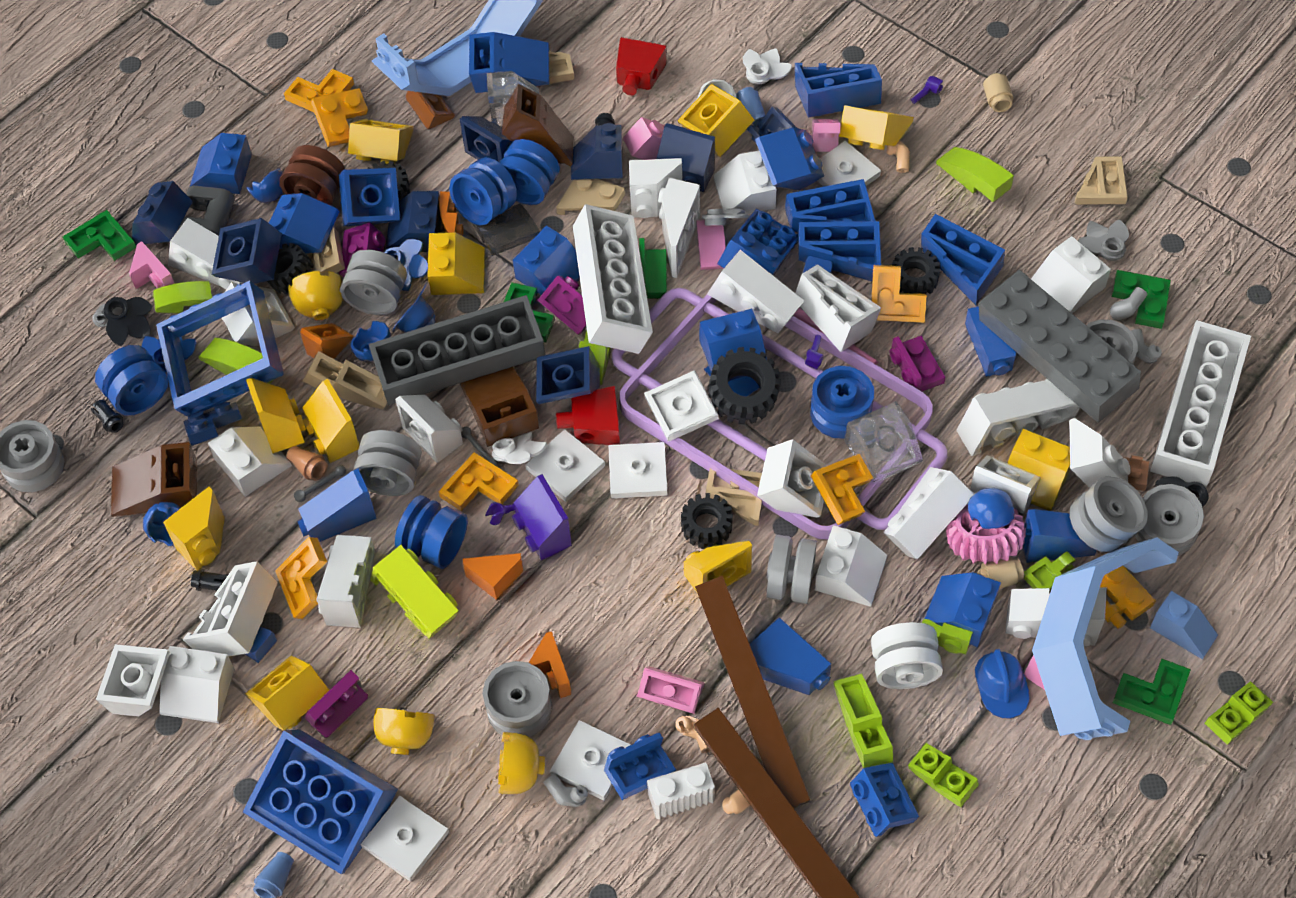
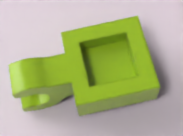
M1068 551L1053 562L1044 557L1024 571V579L1032 589L1049 588L1051 592L1055 577L1074 568L1072 563L1075 562V559Z
M923 619L922 623L930 625L936 630L938 646L943 647L950 653L966 655L972 631L947 623H943V626H940L929 619Z

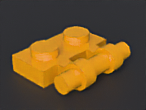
M1124 566L1105 574L1102 579L1100 588L1107 587L1106 594L1115 603L1111 605L1106 599L1105 620L1112 622L1117 629L1123 627L1127 622L1121 616L1122 613H1125L1133 621L1153 607L1156 602Z

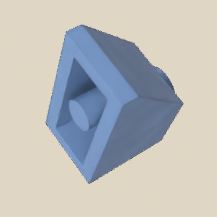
M1173 591L1169 593L1156 612L1150 629L1202 660L1218 636L1199 607Z

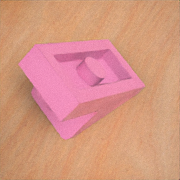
M812 119V138L815 152H830L838 146L840 122L838 119Z
M142 241L138 243L130 269V277L134 287L138 289L150 280L156 288L175 284L171 273Z

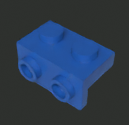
M660 732L652 736L649 734L644 735L634 744L626 748L623 746L618 747L609 753L604 772L622 800L647 789V780L676 772V768L661 746L663 736Z

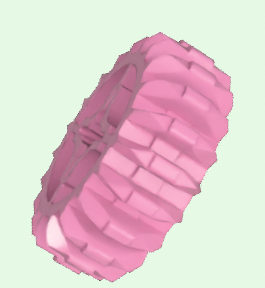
M966 504L946 527V536L949 548L953 549L954 555H961L962 560L971 559L973 564L978 561L983 562L985 565L987 562L992 561L997 564L1000 559L1008 561L1009 556H1017L1018 550L1023 548L1026 528H1024L1023 516L1018 515L1017 509H1014V519L1008 525L993 529L982 528L976 518L974 521L971 520L968 504Z

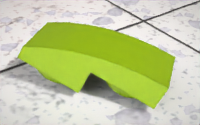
M210 281L182 282L155 289L153 291L155 312L181 313L184 306L201 304L211 299Z
M1250 681L1233 694L1225 705L1209 716L1205 724L1228 745L1256 721L1274 702Z
M927 743L908 764V768L921 780L959 807L964 805L979 785L976 777L952 764L951 757Z

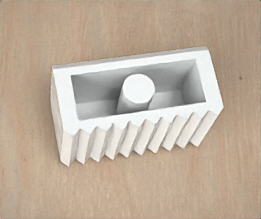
M706 762L647 780L649 799L655 817L659 820L661 816L666 818L667 814L672 816L673 812L678 814L679 811L684 812L685 809L690 810L691 807L695 809L696 806L701 807L702 804L707 805L708 802L713 804L715 800V786Z

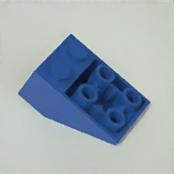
M498 32L469 35V76L475 93L515 89L518 84L524 87L549 85V42Z
M756 208L731 238L717 264L725 268L741 250L774 276L797 243L798 234L789 226L782 225L774 220L770 214Z

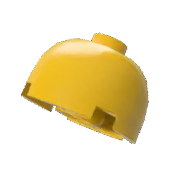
M312 271L295 277L292 280L293 285L288 286L294 308L300 314L314 320L327 319L329 315L333 314L340 307L343 299L340 292L342 285L340 275L328 271L329 276L321 275L320 271Z
M375 708L374 732L376 738L382 745L391 747V754L409 755L410 749L421 748L431 737L435 714Z
M503 732L501 742H504V750H500L498 784H500L498 793L521 794L530 790L535 785L538 775H544L545 756H539L538 745L530 737L518 733Z

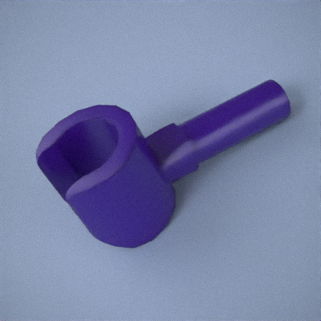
M930 76L925 87L911 99L912 103H917L930 91L939 94L943 88V85H941L943 80Z
M815 335L811 349H808L805 365L816 370L820 367L824 355L818 352L822 338L820 335Z
M497 502L491 503L485 516L493 515L490 524L499 525L504 514L515 511L514 503L505 506Z

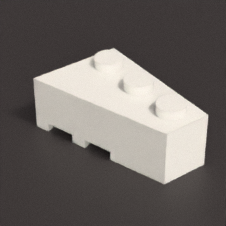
M187 218L170 241L168 266L210 281L226 290L231 283L243 284V282L211 275L219 236Z
M741 250L722 270L707 295L738 312L753 309L757 322L777 334L804 302L802 298Z
M819 265L802 273L795 292L804 300L800 307L840 352L872 332L881 309L880 306Z
M930 467L899 512L888 522V527L884 534L907 556L918 559L965 507L974 494L952 471Z
M337 535L334 545L330 546L329 561L316 599L319 605V614L323 615L324 621L328 626L361 628L375 554L371 537Z
M258 561L235 565L215 593L218 599L209 612L203 610L199 616L202 622L193 634L188 632L183 641L195 650L223 653L228 656L249 653L278 582Z
M1107 587L1099 588L1084 637V647L1095 646L1105 621ZM1049 588L1011 590L1007 607L1005 634H1010L1020 639L1037 637L1050 596Z

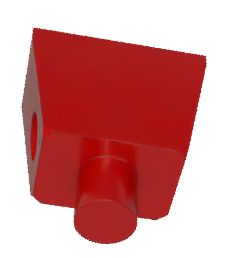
M621 37L616 64L617 83L623 85L622 90L627 95H635L638 88L652 89L667 64L666 45Z
M615 386L597 389L591 394L572 397V411L556 412L557 429L574 428V436L582 444L620 445Z

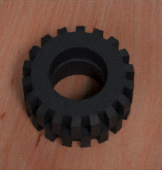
M739 347L736 353L731 349L726 352V357L721 355L717 360V364H714L708 385V396L712 398L713 406L715 408L718 407L717 413L721 417L726 414L728 416L727 421L732 423L734 419L739 420V424L745 425L746 420H749L750 424L756 423L758 417L762 420L767 416L768 411H772L777 401L781 386L779 369H774L775 362L772 358L768 361L766 360V353L762 351L760 355L755 353V348L750 347L749 351H744V347ZM736 376H748L757 382L760 391L752 396H741L730 388L728 382Z

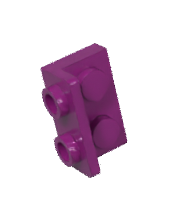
M370 222L344 231L342 255L345 269L339 271V274L343 277L347 273L349 262L354 253L360 250L381 252L384 250L385 237Z
M557 276L537 301L576 334L581 335L587 326L582 292L578 290L580 285L570 276L566 278Z
M899 336L893 338L892 348L889 350L892 362L900 367L904 382L921 392L945 384L946 377L922 336L904 342L900 340Z
M352 670L306 713L305 719L324 738H328L368 699V694L357 684L359 677Z

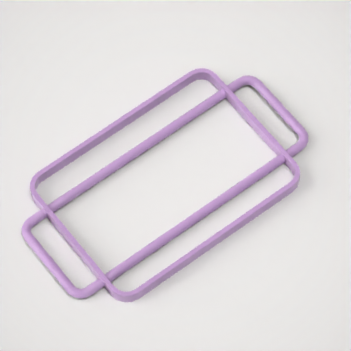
M684 288L671 289L649 310L651 324L675 299H684L696 307L646 362L637 369L623 360L622 356L626 351L614 349L611 359L614 366L630 377L620 391L619 402L622 415L709 471L711 468L716 472L717 477L729 484L732 481L739 486V490H746L757 498L759 487L679 437L668 442L660 425L631 408L626 402L640 384L650 390L663 385L648 375L705 313L714 318L728 315V313L713 305L717 300L709 295L701 298ZM792 316L785 327L812 343L814 342L815 335H820L822 338L819 347L917 404L925 413L924 417L915 426L879 403L873 402L872 413L909 435L859 495L858 499L862 506L867 503L917 440L931 447L936 452L935 459L887 518H877L866 510L860 517H857L858 520L872 528L886 530L888 522L899 512L930 467L941 469L948 458L945 445L925 431L931 421L932 403L923 392L847 348L840 352L825 334ZM762 334L764 347L814 378H817L823 372L820 368L816 370L805 365V359ZM719 419L707 424L712 429L765 461L766 448ZM762 500L763 506L818 539H829L833 525L846 528L852 521L850 520L840 525L835 523L830 526H821L801 514L776 510Z

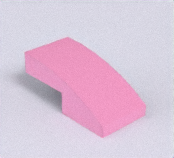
M697 220L700 270L724 269L717 264L726 249L723 225L705 226V220Z

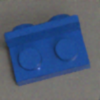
M893 763L863 768L850 782L853 795L857 799L865 815L866 822L875 837L882 836L891 827L914 823L919 818Z

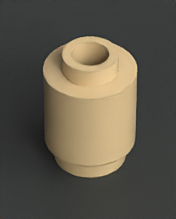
M995 73L990 75L983 83L988 104L995 112H1004L1011 108L1013 101L1008 78L1004 74Z
M1009 556L1008 561L1000 559L997 564L993 561L987 562L986 565L982 563L981 569L978 570L979 575L1001 582L999 589L1017 585L1018 581L1024 579L1023 567L1018 557L1011 558Z

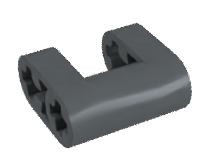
M189 187L186 195L193 201L190 208L206 211L204 219L184 217L177 231L185 220L189 218L219 236L220 228L227 226L235 196L230 191L221 188Z

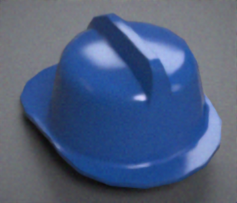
M426 282L415 303L392 329L393 333L398 329L406 333L435 323L434 310L422 297V292L428 282Z
M996 649L994 652L986 654L979 659L975 667V677L986 709L1000 718L1019 716L1027 708L1029 689L1018 659L1010 653L1001 652L1000 649Z

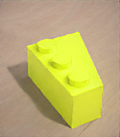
M400 545L373 567L370 581L375 586L381 583L390 593L387 595V598L393 604L397 601L406 612L405 616L430 639L456 617L459 611L456 608L458 604L449 593L446 592L444 594L437 585L439 583L430 571L424 572L418 565L419 559L410 549L405 550Z

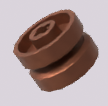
M313 145L298 146L293 151L289 159V165L284 169L280 177V187L286 195L303 193L331 206L337 196V190L340 188L339 174L346 169L343 163L326 149Z

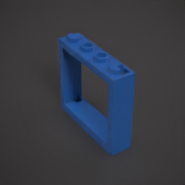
M251 281L238 284L233 289L216 294L211 299L201 304H195L188 310L172 315L169 319L156 324L174 408L187 417L196 412H204L220 403L250 391L246 379L254 378L267 383L284 375L264 291ZM250 305L263 359L191 391L180 337Z

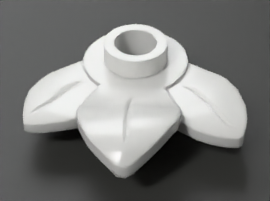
M748 49L743 56V64L747 68L746 77L753 84H764L770 79H781L788 75L792 68V65L789 63H780L777 49L769 50L761 55Z
M528 432L514 438L498 440L492 446V456L494 460L502 463L521 464L530 461L531 457L541 454L547 447L546 442L531 441L532 432Z

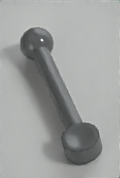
M463 427L461 432L462 438L468 439L484 459L497 466L498 462L491 458L472 436L471 428Z
M339 465L334 472L307 489L297 490L294 493L295 500L303 502L306 499V495L336 476H343L346 473V468L343 465Z

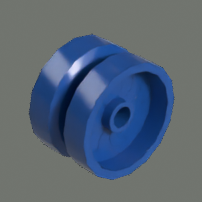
M525 139L514 140L504 153V158L499 161L511 174L515 183L516 201L526 205L540 204L545 199L550 186L555 182L560 171L557 159L549 150L536 142Z
M487 157L478 159L467 169L457 173L450 181V195L456 209L465 219L476 225L488 224L499 214L511 208L516 202V186L511 174L495 159Z
M128 345L109 354L101 362L95 374V383L119 413L123 415H136L145 412L162 398L168 387V377L159 364L154 362L153 357L145 348L140 345Z
M835 366L819 374L813 383L810 417L814 426L823 434L840 439L854 437L863 432L871 420L874 402V386L870 378L862 371L850 366Z

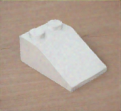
M669 178L666 188L662 187L659 193L658 202L662 203L659 219H662V229L671 276L677 278L697 227L696 221L700 219V185Z

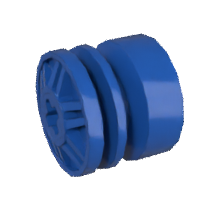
M419 495L409 503L400 519L395 534V547L397 548L402 545L405 550H412L417 557L421 556L424 562L444 569L454 560L464 541L468 525L467 515L448 506L441 508L439 502L431 501V499Z

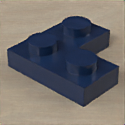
M223 402L214 407L215 410L207 413L200 411L189 415L188 420L183 422L191 446L218 437L216 428L241 420L242 416L236 402L231 404L230 402Z

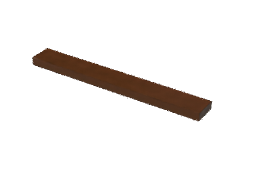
M723 576L695 586L766 772L793 808L811 802Z
M719 707L694 723L693 728L816 896L818 898H860Z

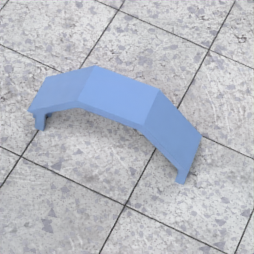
M489 0L469 30L420 60L404 58L402 50L397 45L391 47L388 44L387 36L383 33L376 38L378 47L376 53L378 57L373 59L372 62L401 90L451 96L471 83L469 76V35L498 32L520 37L543 0Z
M1158 537L1116 549L1055 577L1032 651L1060 736L1074 733L1080 739L1091 740L1096 737H1110L1113 734L1128 731L1130 720L1105 705L1099 698L1084 650V637L1105 574L1121 566L1126 567L1133 573H1139L1176 562L1179 552Z

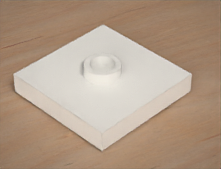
M844 141L820 158L825 176L817 180V182L825 187L864 179L867 186L880 177L881 170L848 142Z
M695 370L644 393L668 442L719 419L718 413Z
M564 429L547 445L541 454L533 457L525 466L526 470L534 477L543 474L551 490L567 502L605 467V461Z
M664 442L609 445L611 499L667 496Z
M579 720L552 766L550 774H556L560 780L575 787L582 785L589 794L605 801L613 787L604 772L607 757L612 750L621 746L626 748L631 744Z
M399 796L364 839L361 846L411 882L449 834V830Z

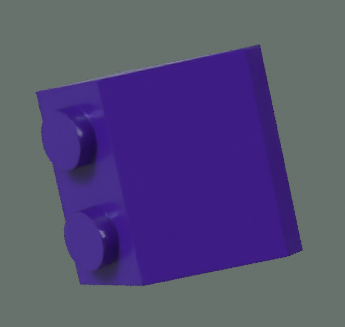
M541 474L514 501L515 514L512 515V518L518 530L523 529L527 535L525 541L531 553L536 551L539 558L543 560L571 547L572 543L568 517L543 474Z

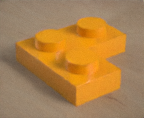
M334 69L327 74L319 85L297 77L284 92L285 100L314 112L311 105L312 98L348 91L353 87L354 80L353 77Z
M360 88L315 97L311 101L328 147L349 143L350 127L346 119L366 115L368 112Z
M873 265L871 301L881 307L876 321L925 323L927 296L926 294L899 293L901 266Z
M473 452L438 492L440 498L462 511L478 492H481L497 503L503 504L517 489L519 484L517 479Z
M860 453L815 470L810 475L838 525L860 517L865 512L853 489L869 483L873 476Z
M308 537L275 570L293 618L303 619L318 605L316 600L317 594L310 578L327 563L318 538Z

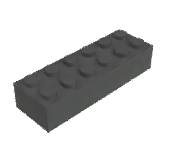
M1021 270L1015 272L979 302V320L1096 422H1101L1140 388L1141 371Z
M527 295L369 344L388 406L395 404V399L399 396L424 395L546 355L544 342Z

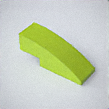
M954 147L936 160L938 166L970 192L974 193L978 190L992 202L996 201L1012 187L1013 174L976 152Z
M216 337L199 355V360L225 375L263 359L262 353L250 347Z
M858 674L833 681L849 734L862 767L867 768L893 763V746L882 725V715L863 675Z

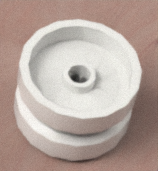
M909 622L891 625L877 631L871 638L872 654L877 660L875 662L877 682L881 686L890 689H910L936 681L943 672L941 656L937 652L939 644L936 630L925 623Z

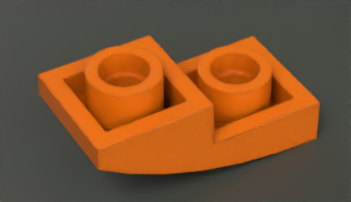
M440 191L439 208L444 233L456 232L463 236L464 227L463 224H459L458 214L456 213V207L452 202L450 192Z

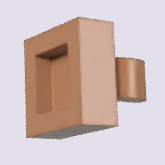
M1131 455L1130 458H1126L1130 465L1128 483L1136 490L1145 491L1149 461H1143V457Z

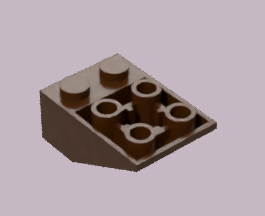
M518 84L504 107L502 135L506 136L510 141L525 139L536 142L549 150L558 163L571 167L573 164V135L542 95Z
M513 367L460 383L487 447L492 446L498 440L514 438L539 429L537 410L527 388Z
M190 442L160 445L112 466V517L147 513L151 506L160 502L174 503L182 508L197 496V458Z

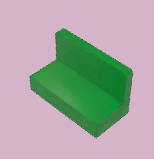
M639 238V253L647 299H660L667 292L666 249L645 250V238Z

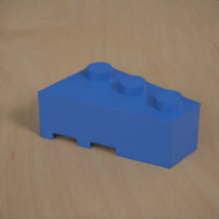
M795 63V88L808 118L843 112L844 106L862 108L881 104L882 79L875 64H843V68L827 67V63H819L818 67H803V63Z
M864 179L786 195L785 211L789 226L794 232H798L799 222L875 221Z
M937 214L933 216L921 233V248H923V252L931 251V257L935 255L937 262H940V270L977 305L1004 266L1005 249Z
M879 221L799 222L798 261L806 263L808 256L833 262V271L872 282L873 265H881Z

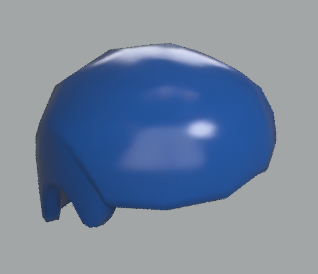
M280 168L271 171L260 183L254 181L252 182V187H247L246 189L261 203L275 201L283 194V190L280 187V177L283 171Z
M373 321L371 328L366 330L359 328L356 337L351 341L350 347L353 354L361 361L373 362L369 344L390 338L389 327L383 322Z
M998 488L981 489L968 502V512L971 520L974 521L976 518L982 528H1000L1008 525L1014 519V507L1010 495Z
M160 502L151 506L145 514L143 530L154 543L160 541L167 546L174 545L163 522L181 509L177 504Z

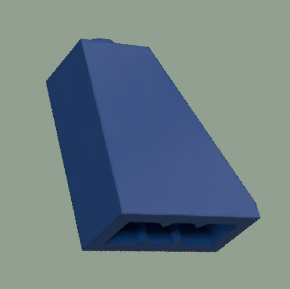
M979 306L969 308L965 325L986 377L991 375L1000 376L1012 371L1016 351L979 320Z
M359 469L351 471L298 508L302 519L298 520L297 523L303 537L309 535V537L318 538L319 542L377 519L369 491Z
M1037 509L1028 510L1024 523L1026 537L1023 544L1026 563L1038 562L1044 557H1047L1049 560H1056L1067 551L1073 558L1095 556L1097 550L1083 542L1073 529L1070 513Z
M780 617L750 643L763 680L810 695L816 689H823L831 679V663Z

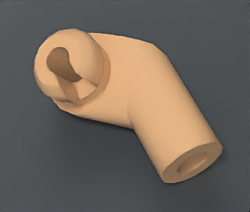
M900 140L896 146L887 145V154L897 157L896 171L900 173L909 172V148Z
M691 716L679 717L675 724L676 729L681 734L696 739L701 753L711 752L693 728V724L699 721V719Z
M738 789L730 797L723 800L722 806L727 814H739L748 808L750 804Z

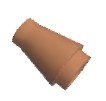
M298 446L291 447L287 452V459L293 463L307 480L317 481L325 475L328 465L322 455L301 449Z

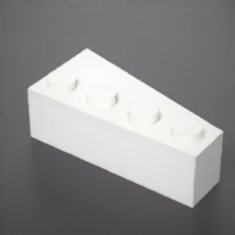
M1048 379L1035 383L1027 382L1022 386L1006 387L997 392L976 395L972 399L956 431L970 455L975 456L981 453L980 448L991 444L993 448L1003 445V440L1010 436L1017 435L1019 438L1022 429L1032 432L1037 426H1040L1043 430L1072 419L1080 407Z

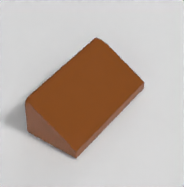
M407 91L406 100L427 129L434 128L454 118V113L441 95Z

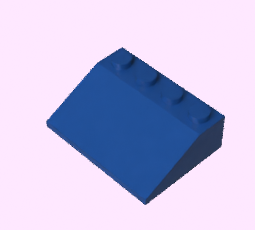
M301 729L284 730L243 813L333 870L344 874L362 849L361 843L387 812L398 788Z

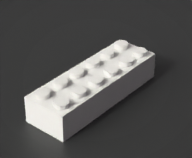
M585 204L573 225L589 343L639 354L653 331L634 216Z
M1196 320L1150 472L1167 477H1179L1186 483L1199 482L1207 487L1216 464L1250 342V335Z

